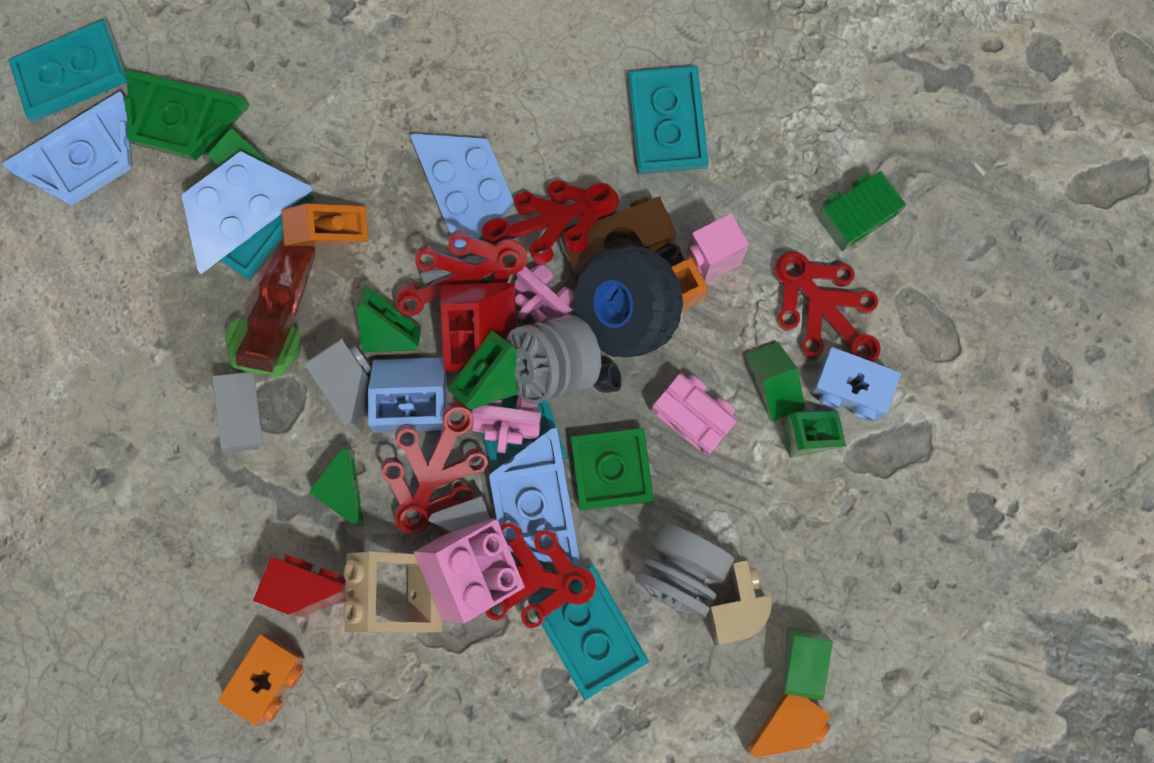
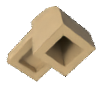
M748 560L733 563L730 568L737 602L709 607V617L715 645L748 639L756 635L769 619L772 607L771 595L756 598L755 591L760 590L756 568H749Z

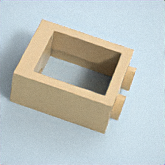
M371 551L346 554V565L344 568V578L346 580L345 605L343 608L344 632H443V621L415 554ZM377 564L408 565L407 622H376Z

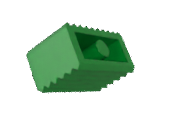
M882 171L877 172L873 176L869 172L863 174L851 184L852 190L844 195L838 191L822 203L824 208L818 217L819 221L827 229V232L831 234L832 239L835 240L840 250L845 251L899 215L907 205Z

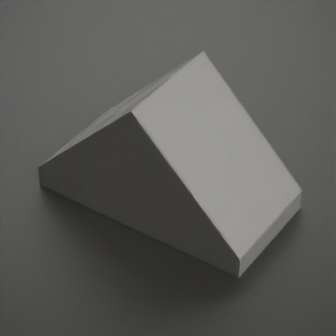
M481 496L433 513L428 521L432 525L451 533L490 520L491 518L485 500Z

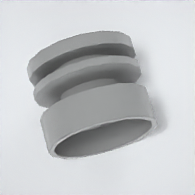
M566 315L543 323L537 322L531 325L520 326L511 330L505 339L516 348V394L525 402L537 404L562 395L565 396L591 388L599 378L601 351L597 338L590 326L580 317Z
M663 523L653 543V547L664 555L665 559L663 563L652 559H645L644 566L657 575L654 578L639 572L635 582L659 602L679 612L696 614L706 618L710 608L696 600L699 595L709 600H715L716 593L706 586L704 582L706 578L724 582L734 562V557L718 546L689 531L669 523Z

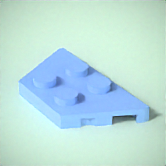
M121 91L117 92L2 163L3 166L10 173L62 202L73 206L132 169L131 144L127 139L126 124L128 122V114L125 112V96Z
M426 134L410 135L450 235L454 231L462 230L467 232L470 237L480 240L483 237L481 229L487 221L494 218H503L514 207L513 198L488 139ZM456 239L453 242L456 247L466 245V241L463 239ZM470 252L463 256H459V258L461 259L462 257H468Z
M241 151L181 195L198 271L202 274L282 214L281 210L290 208L313 189L309 185Z
M553 428L489 474L496 518L500 527L509 522L517 523L521 527L522 537L538 560L553 563L548 553H541L536 549L534 539L540 531L546 529L553 530L558 535L559 545L574 567H581L557 428ZM507 527L504 535L507 540L513 541L516 538V532L513 528ZM543 534L541 544L545 548H550L553 540L549 535Z

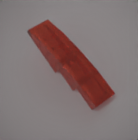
M281 241L259 283V297L247 318L248 330L235 354L237 366L273 373L299 309L316 256V248L309 246H284V241Z

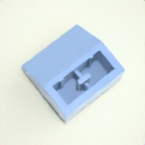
M444 359L373 360L368 387V426L373 432H396L397 428L403 424L414 426L417 432L442 431L444 425L441 416L444 408L447 406V371H444Z

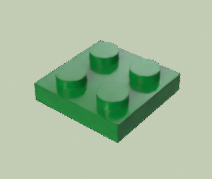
M644 428L571 437L580 512L654 502Z

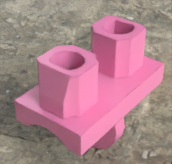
M539 264L531 270L524 267L522 271L517 273V280L515 282V294L517 296L515 303L522 308L517 316L518 320L525 323L532 317L536 322L543 323L550 319L571 314L575 305L574 292L570 288L563 287L555 294L547 286L551 284L554 277L547 267Z
M518 397L516 409L503 408V399L473 409V431L485 433V440L498 441L499 453H506L508 443L522 445L523 438L534 440L539 438L541 413L538 412L537 404L525 402Z

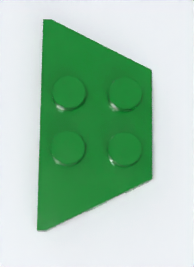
M125 69L129 81L127 82L128 98L124 99L125 112L128 114V122L126 124L127 139L136 146L196 161L248 110L250 105L242 97Z

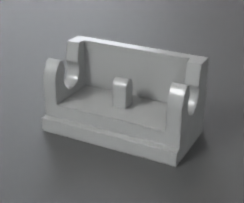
M245 372L212 376L222 455L259 449L263 442L254 374Z

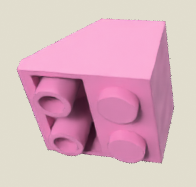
M490 519L445 534L414 551L442 621L465 624L525 588L497 519Z

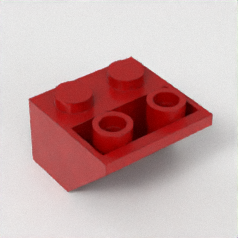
M515 283L441 285L440 305L444 371H462L492 330L505 340L511 330L516 328Z
M285 553L283 560L274 557L270 558L253 601L287 615L305 617L344 600L346 580L344 576L324 568H320L318 574L311 572L314 564Z

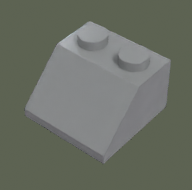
M341 339L306 362L304 366L344 426L357 438L363 434L368 411L370 379L367 375L371 373V367L356 345L348 348Z

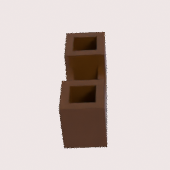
M659 196L651 200L649 197H643L631 203L630 208L618 213L614 210L606 216L599 217L586 235L588 246L585 250L574 253L567 249L564 235L568 230L575 228L576 224L566 228L564 234L560 235V247L577 284L579 273L583 266L595 254L605 251V247L610 241L616 238H626L631 240L636 246L650 248L656 252L666 245L675 244L677 234L661 197Z

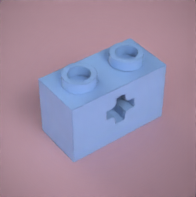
M831 347L825 354L811 394L819 397L818 401L825 406L839 408L841 405L854 410L853 415L866 421L880 420L888 413L901 373ZM852 380L858 382L857 389L860 391L857 394L851 392L852 386L849 383Z

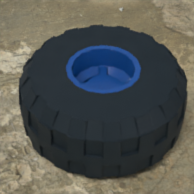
M619 246L606 249L591 257L579 273L574 290L575 315L590 326L597 338L600 350L607 355L623 358L641 356L655 351L666 344L678 328L683 308L681 285L678 276L674 273L669 262L650 248Z

